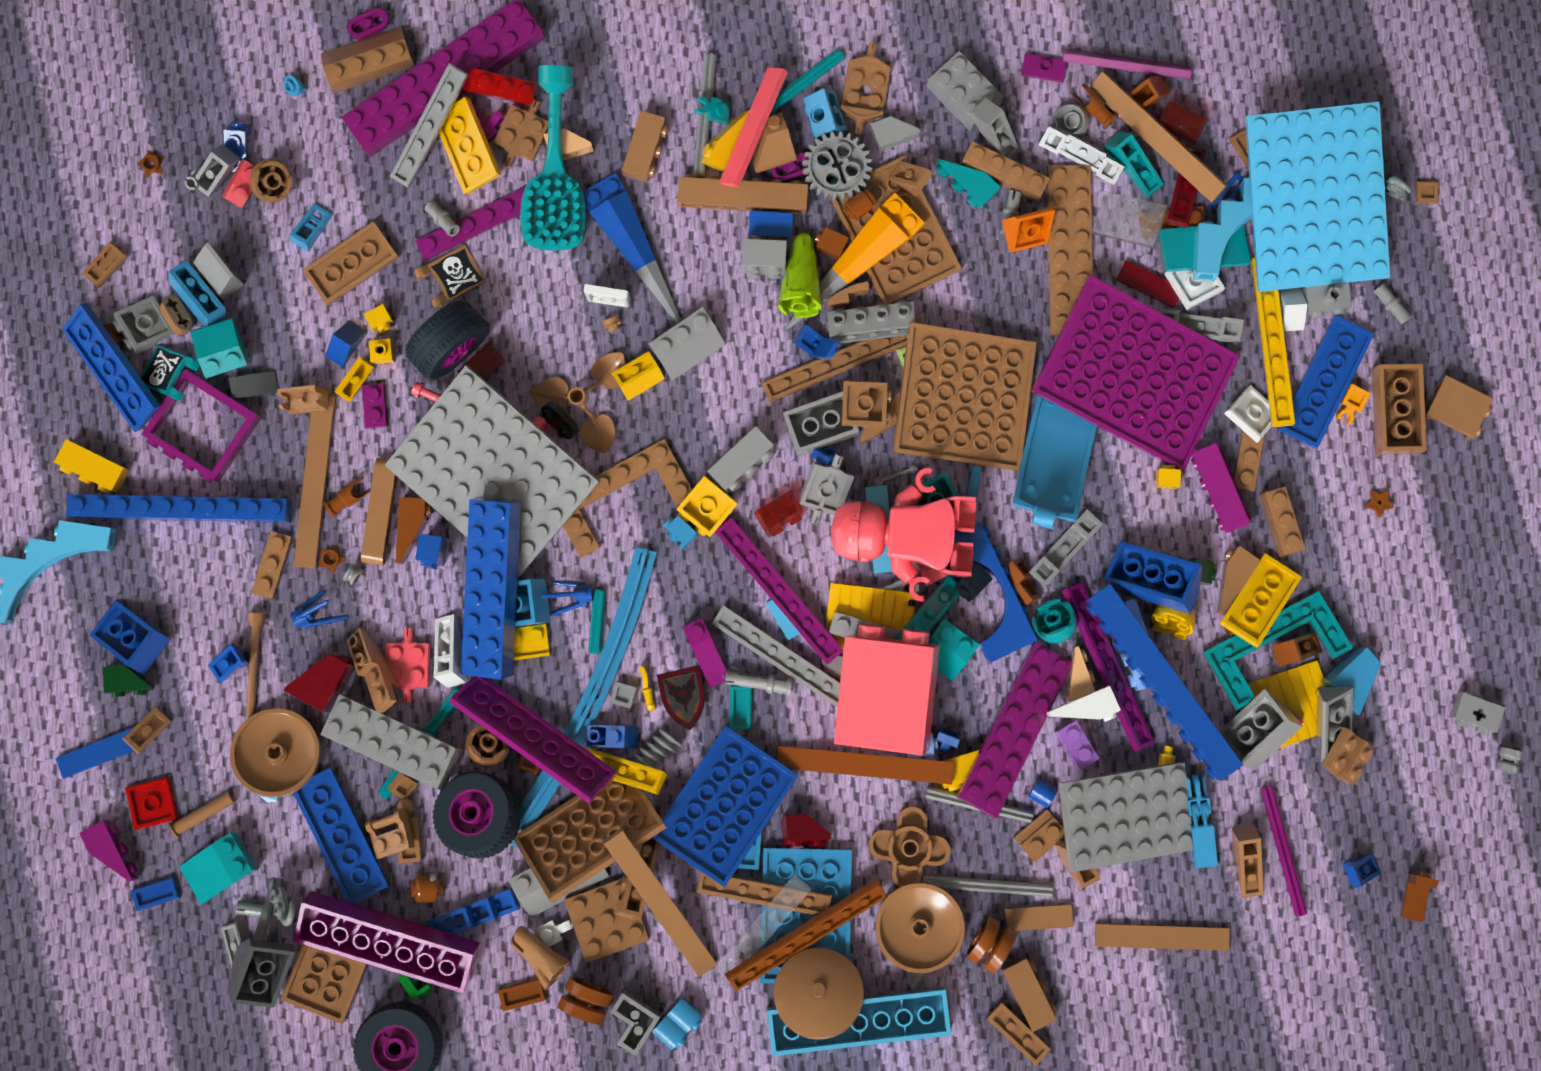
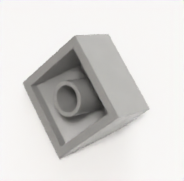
M207 242L193 264L197 267L196 272L203 281L207 280L210 284L209 289L213 294L225 300L244 286V284L220 252Z

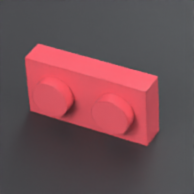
M242 159L221 197L243 208L252 192L249 179L254 165Z

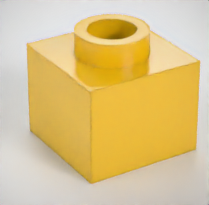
M384 304L364 313L371 329L375 333L378 331L383 333L391 328L390 325L394 323Z
M390 338L369 341L370 362L373 365L395 362L393 341ZM379 347L384 348V351L381 354L377 353V349Z
M1162 465V468L1156 470L1155 488H1180L1181 470L1175 469L1173 465Z

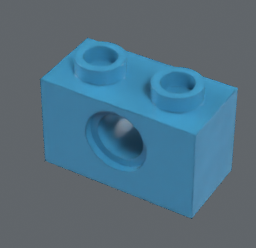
M823 88L803 98L805 103L804 109L809 117L811 132L815 139L822 140V134L830 138L832 131L835 136L840 131L842 133L847 131L835 90Z

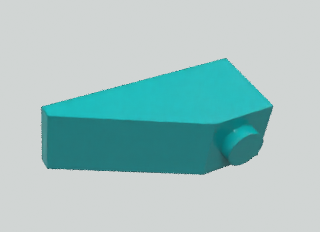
M1119 131L1104 144L1109 154L1125 165L1123 171L1147 198L1164 185L1131 133Z

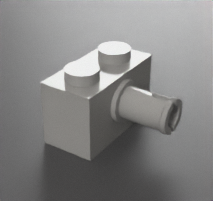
M1349 282L1309 286L1301 290L1307 302L1306 315H1311V318H1320L1324 316V313L1331 312L1332 316L1346 314L1345 311L1352 307Z

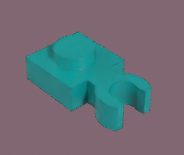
M699 97L695 99L696 102L702 105V109H694V113L698 115L707 113L706 120L720 124L729 123L731 102L714 97L709 99Z

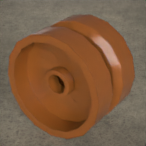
M989 915L974 935L965 958L973 963H978L984 958L983 969L994 974L1009 954L1018 933L1009 926H1005L999 931L1000 920Z
M570 976L565 989L571 995H562L557 1007L564 1013L582 1021L603 1025L607 1012L602 1007L611 1005L614 993L591 981Z

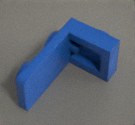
M233 121L223 130L224 146L240 158L231 172L236 171L242 159L247 161L246 139L251 135L252 125L245 124L243 121Z
M803 325L792 343L811 357L829 360V358L836 354L837 346L840 342L836 339L822 337L808 325Z

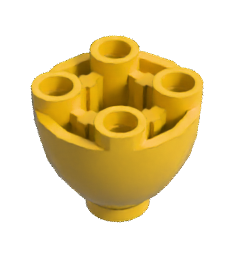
M1158 605L1151 616V622L1154 624L1153 630L1158 633H1165L1166 631L1173 634L1177 639L1186 640L1187 636L1191 635L1194 631V608L1191 614Z

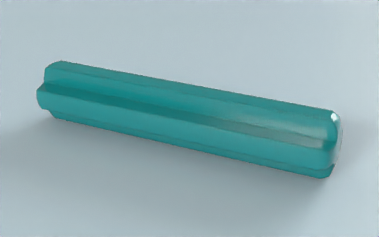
M596 589L593 591L588 646L590 654L601 653L606 591Z

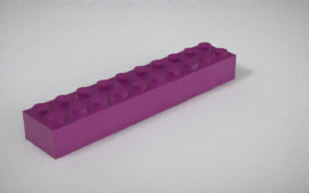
M513 0L341 118L370 158L416 127L449 63H452L466 73L467 69L474 68L496 73L545 39L543 31L521 0ZM464 86L457 98H459L467 92L464 91Z

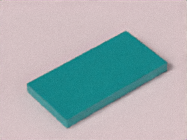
M1244 225L1227 242L1221 258L1220 268L1246 266L1251 263ZM1197 226L1160 229L1158 233L1165 272L1193 270L1194 239Z

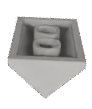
M1318 687L1316 745L1322 762H1324L1342 728L1345 727L1352 731L1353 687Z

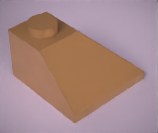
M782 112L769 116L755 148L751 161L756 173L797 160Z

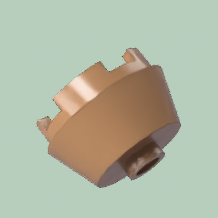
M263 160L257 163L250 173V187L255 196L264 202H279L289 194L292 188V177L288 168L277 160Z
M481 725L476 726L469 732L465 742L468 755L475 763L481 766H491L500 763L505 759L510 748L509 745Z

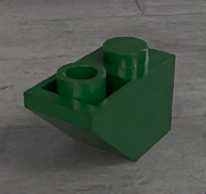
M127 665L102 667L104 693L112 694V698L125 697V692L133 691L134 695H146L147 690H154L153 684Z

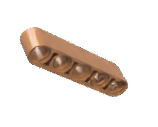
M376 458L361 552V562L366 564L384 566L386 562L384 561L385 552L387 553L389 542L387 534L390 531L392 522L390 513L394 508L395 496H393L398 481V477L385 466L389 459Z

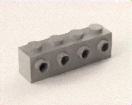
M899 301L896 304L888 305L880 303L872 307L857 306L848 310L834 309L832 312H827L829 336L840 343L906 336L909 323H916L914 303L908 301Z

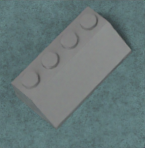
M531 868L512 877L508 881L517 899L530 918L564 901V899L570 898L609 877V874L605 868L554 903H551Z

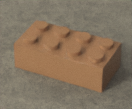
M1423 364L1377 365L1372 369L1375 455L1420 454L1427 451Z

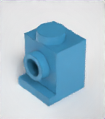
M679 516L675 519L671 517L664 524V527L669 531L667 536L675 544L681 542L679 547L682 550L698 535Z

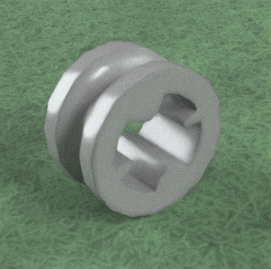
M352 564L346 571L343 580L345 582L350 581V585L354 586L362 575L363 569H357L356 565Z

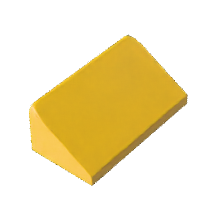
M359 356L334 392L350 402L374 367Z

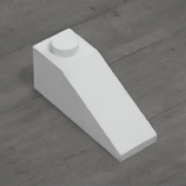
M452 614L435 619L434 678L447 688L467 683V675H461L462 639L457 616Z
M1106 686L1050 710L1046 714L1048 717L1096 720L1103 718L1104 722L1117 717L1116 712L1121 710L1111 687Z

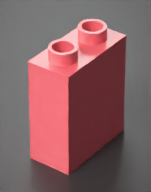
M859 624L858 635L852 634L845 637L834 744L923 756L929 751L940 644L929 643L930 632L903 629L902 640L884 638L886 627Z

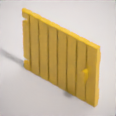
M831 583L825 629L829 633L834 611L902 630L915 615L916 607L908 606L909 600L915 599L911 596L910 592ZM829 633L844 650L845 637Z
M1317 660L1248 684L1255 697L1264 689H1267L1304 721L1302 727L1280 748L1317 736L1316 694L1318 695V687H1325L1321 682L1324 677Z

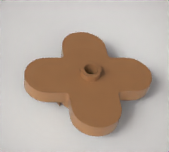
M907 807L899 813L896 830H878L869 839V850L874 857L880 860L892 861L891 875L898 887L920 882L924 865L940 866L950 857L948 842L940 836L928 835L926 833L927 817L917 807ZM908 843L913 845L911 852L905 850V845Z

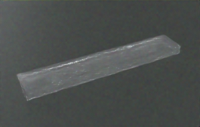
M794 874L710 972V975L727 988L730 983L725 973L754 956L810 892L811 888Z

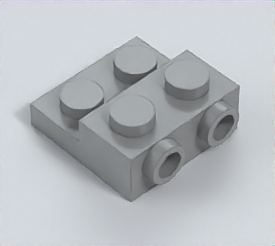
M154 295L114 312L112 326L117 334L122 333L125 338L122 341L128 352L132 351L134 355L153 348L155 343L175 335L161 313L160 305Z

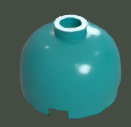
M1053 599L1037 608L1036 616L1033 615L1032 626L1042 640L1048 643L1059 644L1067 641L1074 635L1077 628V616L1070 603L1067 601L1066 603L1061 602L1060 599Z

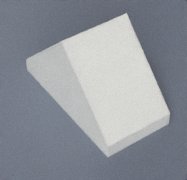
M1301 288L1278 290L1283 331L1304 330L1307 302Z

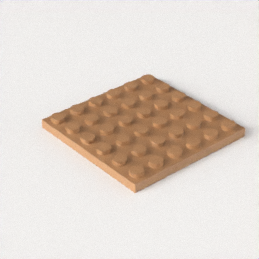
M910 322L892 453L1019 471L1024 448L1037 342Z

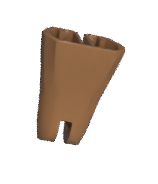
M519 926L511 938L510 944L529 963L545 990L562 976L570 962L543 944L524 926Z

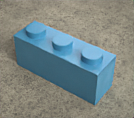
M187 260L168 271L169 284L203 326L226 320L225 307Z

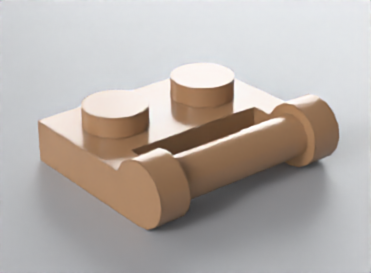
M400 809L395 811L393 815L366 822L365 828L370 833L376 860L415 848L405 810ZM398 823V829L381 834L380 828Z

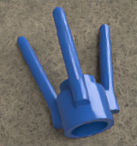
M554 580L552 581L553 585L575 587L574 591L541 595L542 598L574 596V600L579 601L551 612L550 616L585 607L587 602H592L591 585H585V582L574 583Z
M326 590L321 591L291 613V619L298 629L303 626L305 629H309L313 626L346 620L349 616L344 615L311 622L314 619L312 612L327 605L329 600L320 602L311 608L308 607L326 594Z

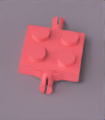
M404 628V641L385 644V659L397 683L395 687L403 690L402 703H412V690L416 688H430L431 644L414 642V628Z

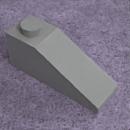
M987 98L975 106L970 113L977 128L996 153L1009 158L1019 147L1003 109Z

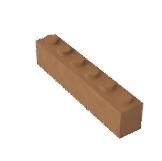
M688 174L684 175V177H679L678 207L806 215L808 184H804L802 181L782 183L781 180L773 179L770 182H761L760 179L750 178L748 181H742L739 187L722 185L719 182L720 179L716 176L697 178L696 175Z

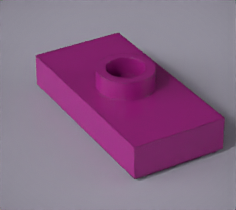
M1025 53L1021 76L1063 83L1067 62Z

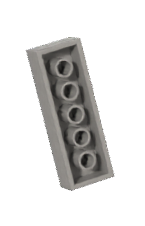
M342 694L338 695L320 734L439 790H442L443 786L449 781L463 750L386 713H378L375 708Z

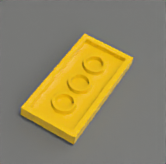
M464 97L454 103L439 135L463 193L469 195L501 176V172L470 98Z
M1266 553L1261 557V562L1219 623L1256 648L1261 644L1302 579V576Z

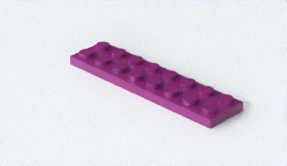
M1033 642L957 798L994 819L998 818L1047 718L1046 712L1051 710L1071 669V661L1040 643Z
M473 676L450 697L452 705L587 803H590L616 776V770L487 678Z

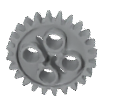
M833 131L830 134V138L822 134V141L816 138L814 141L816 146L809 145L808 149L810 152H805L804 157L808 160H804L802 165L808 168L803 169V174L809 175L805 178V182H812L810 190L817 188V196L823 192L824 200L830 195L833 202H835L837 196L844 202L845 195L852 198V192L856 194L860 192L859 187L865 189L866 183L864 181L870 180V176L866 174L872 172V168L867 166L872 163V159H866L870 152L862 151L865 147L864 143L859 146L857 145L858 137L853 141L850 140V133L846 138L843 137L842 131L839 132L838 137H835ZM845 149L848 155L844 157L839 156L837 151ZM828 150H832L836 164L838 166L841 165L840 173L846 181L845 184L841 180L838 168H833L834 160ZM821 157H824L829 161V163L827 165H821L818 163L817 160ZM853 168L857 171V174L849 176L846 170ZM832 176L835 177L838 182L836 184L831 185L826 181V179Z

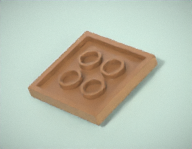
M623 878L564 899L586 963L649 940L642 918L634 920L614 914Z
M302 944L280 1000L343 1024L367 964Z

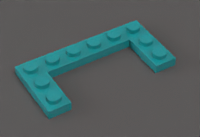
M1319 591L1282 610L1257 648L1235 635L1203 652L1205 659L1236 711L1247 706L1255 698V695L1235 661L1298 627L1310 622L1332 660L1353 649Z

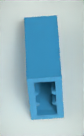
M1357 646L1321 681L1325 687L1354 688L1353 715H1359L1362 712L1381 665L1380 661L1376 658V652L1370 647Z

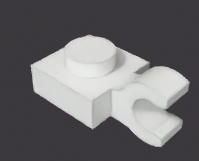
M571 919L559 925H556L555 921L551 920L533 929V932L538 940L549 947L562 941L561 933L572 929L573 924Z

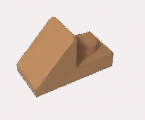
M900 161L889 179L914 196H918L933 173L928 168Z

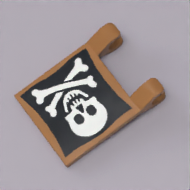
M466 245L414 271L418 280H422L432 273L444 293L431 300L435 309L441 308L448 302L486 282Z

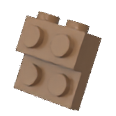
M844 381L842 426L863 427V429H885L886 424H890L891 411H887V403H891V390L887 389L888 383Z
M1343 727L1322 766L1337 779L1353 786L1360 779L1366 762L1371 759L1374 747L1366 740L1359 738L1351 730Z

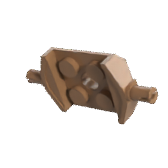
M869 42L866 56L848 61L841 112L855 121L853 133L855 136H857L858 130L859 136H862L865 122H872L874 119L883 116L891 67L876 58L878 44L874 43L872 49L873 42ZM863 86H868L871 89V94L869 96H862L859 93V89Z

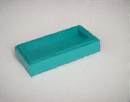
M730 685L729 728L731 730H751L752 688Z

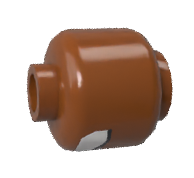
M417 874L415 879H411L410 895L418 903H434L437 901L438 895H443V881H439L436 874Z

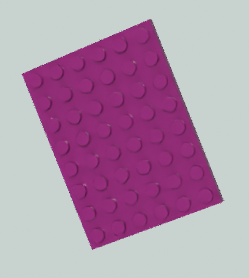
M1089 275L1031 392L1160 461L1175 466V469H1179L1182 472L1185 471L1240 356L1098 278Z

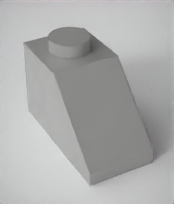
M884 116L878 117L870 124V131L879 152L919 138L920 134L919 128L892 116L887 118Z

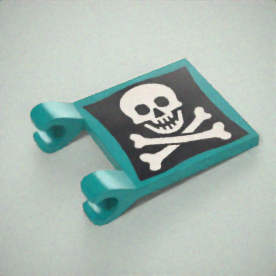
M157 345L140 378L147 388L180 402L184 394L173 388L184 366L197 371L200 365L199 362L194 361L191 357Z

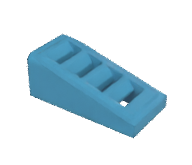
M314 203L289 234L291 242L309 252L333 216L332 213ZM315 211H318L321 213L319 215L324 218L320 220L313 216V214L315 213ZM309 220H312L313 222L317 223L318 225L315 227V226H313L312 224H310V223H308V222H309ZM306 227L310 229L312 233L310 234L306 232L304 228Z

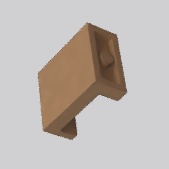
M1446 375L1440 378L1425 408V418L1428 420L1434 419L1466 435L1465 439L1470 440L1478 437L1483 429L1481 423L1484 417L1487 418L1492 411L1491 403L1493 398Z

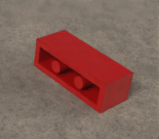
M475 68L467 69V73L470 75L465 82L464 91L518 104L532 105L536 83Z

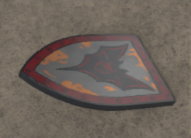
M699 665L657 675L665 710L675 722L689 730L699 720L705 705V690Z

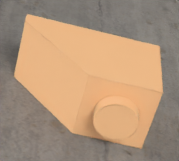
M565 128L561 129L563 161L594 152L590 141ZM548 133L543 134L548 145Z

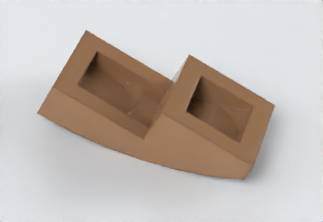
M868 281L852 285L833 295L827 301V309L849 306V297L869 294Z

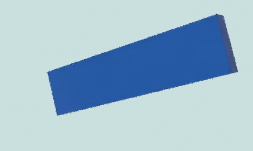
M133 728L55 758L62 778H68L134 752L122 740Z

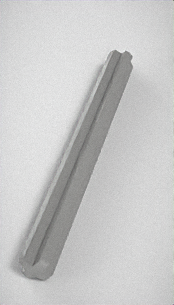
M707 53L704 57L701 97L707 99L713 97L716 55L712 53ZM707 113L699 115L693 169V175H696L697 178H704L706 165L701 162L703 159V149L709 140L710 120H706Z
M922 875L921 882L930 883L942 889L1047 897L1053 895V885L933 875Z

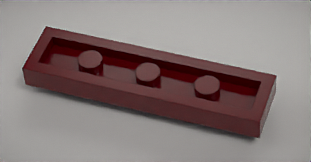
M1185 145L1195 156L1204 162L1205 149ZM1179 172L1166 223L1187 228L1197 189Z

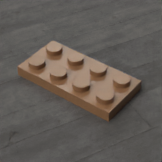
M373 221L305 267L303 272L326 305L329 306L399 257Z

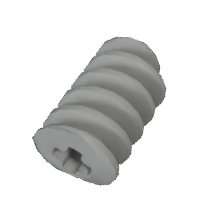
M659 729L661 737L653 735L652 738L655 743L647 741L648 750L640 748L642 756L637 754L633 756L636 763L657 769L656 763L661 766L664 765L662 757L670 759L668 751L676 753L674 745L680 747L682 745L668 731Z

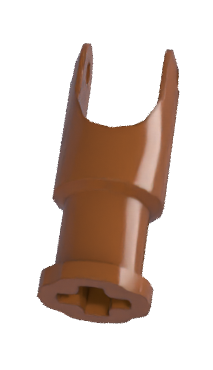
M1082 84V87L1090 95L1089 105L1084 104L1075 94L1072 97L1091 117H1095L1103 125L1102 128L1104 130L1107 129L1117 119L1118 115L1116 113L1113 114L1105 106V102L1086 84Z
M364 476L357 478L341 489L338 495L330 501L323 502L324 507L333 518H336L340 511L346 507L350 508L370 493L371 488L358 496L351 493L353 486L360 482Z

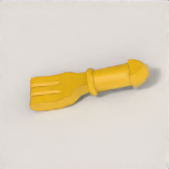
M640 666L639 670L642 674L644 689L642 693L644 694L648 711L653 712L656 708L652 688L648 687L646 669Z

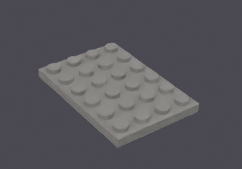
M1184 762L1058 782L1070 872L1193 850L1190 829L1192 821L1188 811V790Z

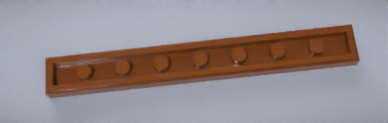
M778 746L777 761L792 770L951 785L953 783L954 762Z
M876 878L725 973L727 980L736 992L888 896Z

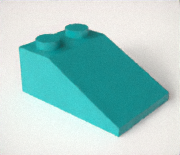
M237 832L227 834L179 866L201 905L259 870Z

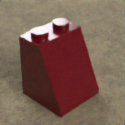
M336 653V655L328 654L288 684L283 691L322 712H331L338 695L342 694L355 670V666L352 664L353 660L340 653Z

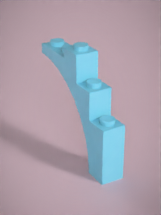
M1249 177L1244 178L1239 186V202L1235 199L1222 200L1217 208V223L1205 221L1199 223L1195 229L1193 280H1216L1227 242L1242 225L1252 219Z
M59 520L54 530L55 542L29 538V543L26 544L24 549L26 559L0 556V579H4L0 586V623H13L17 606L25 591L48 567L66 557L82 552L96 550L113 551L117 530Z

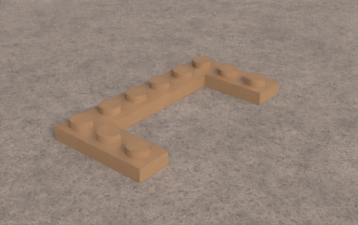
M665 439L595 476L600 480L599 484L563 525L580 558L600 548L580 512L586 506L655 469L676 507L692 491Z

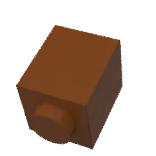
M825 227L823 233L819 232L814 241V244H817L816 251L838 261L848 244L849 237Z

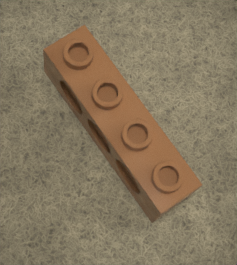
M651 838L635 849L653 873L660 844ZM624 873L614 914L634 920L642 918L646 902Z

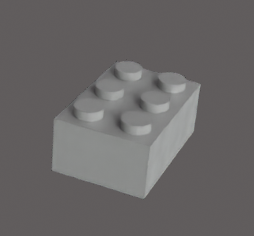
M960 51L928 79L926 86L970 132L976 127L970 113L975 106L985 98L999 106L1004 97Z
M843 392L783 412V419L797 457L813 452V449L827 447L859 435L858 427L842 426Z
M755 426L708 470V475L724 492L734 494L742 486L741 481L745 477L749 480L757 473V466L760 463L765 465L773 458L774 445Z

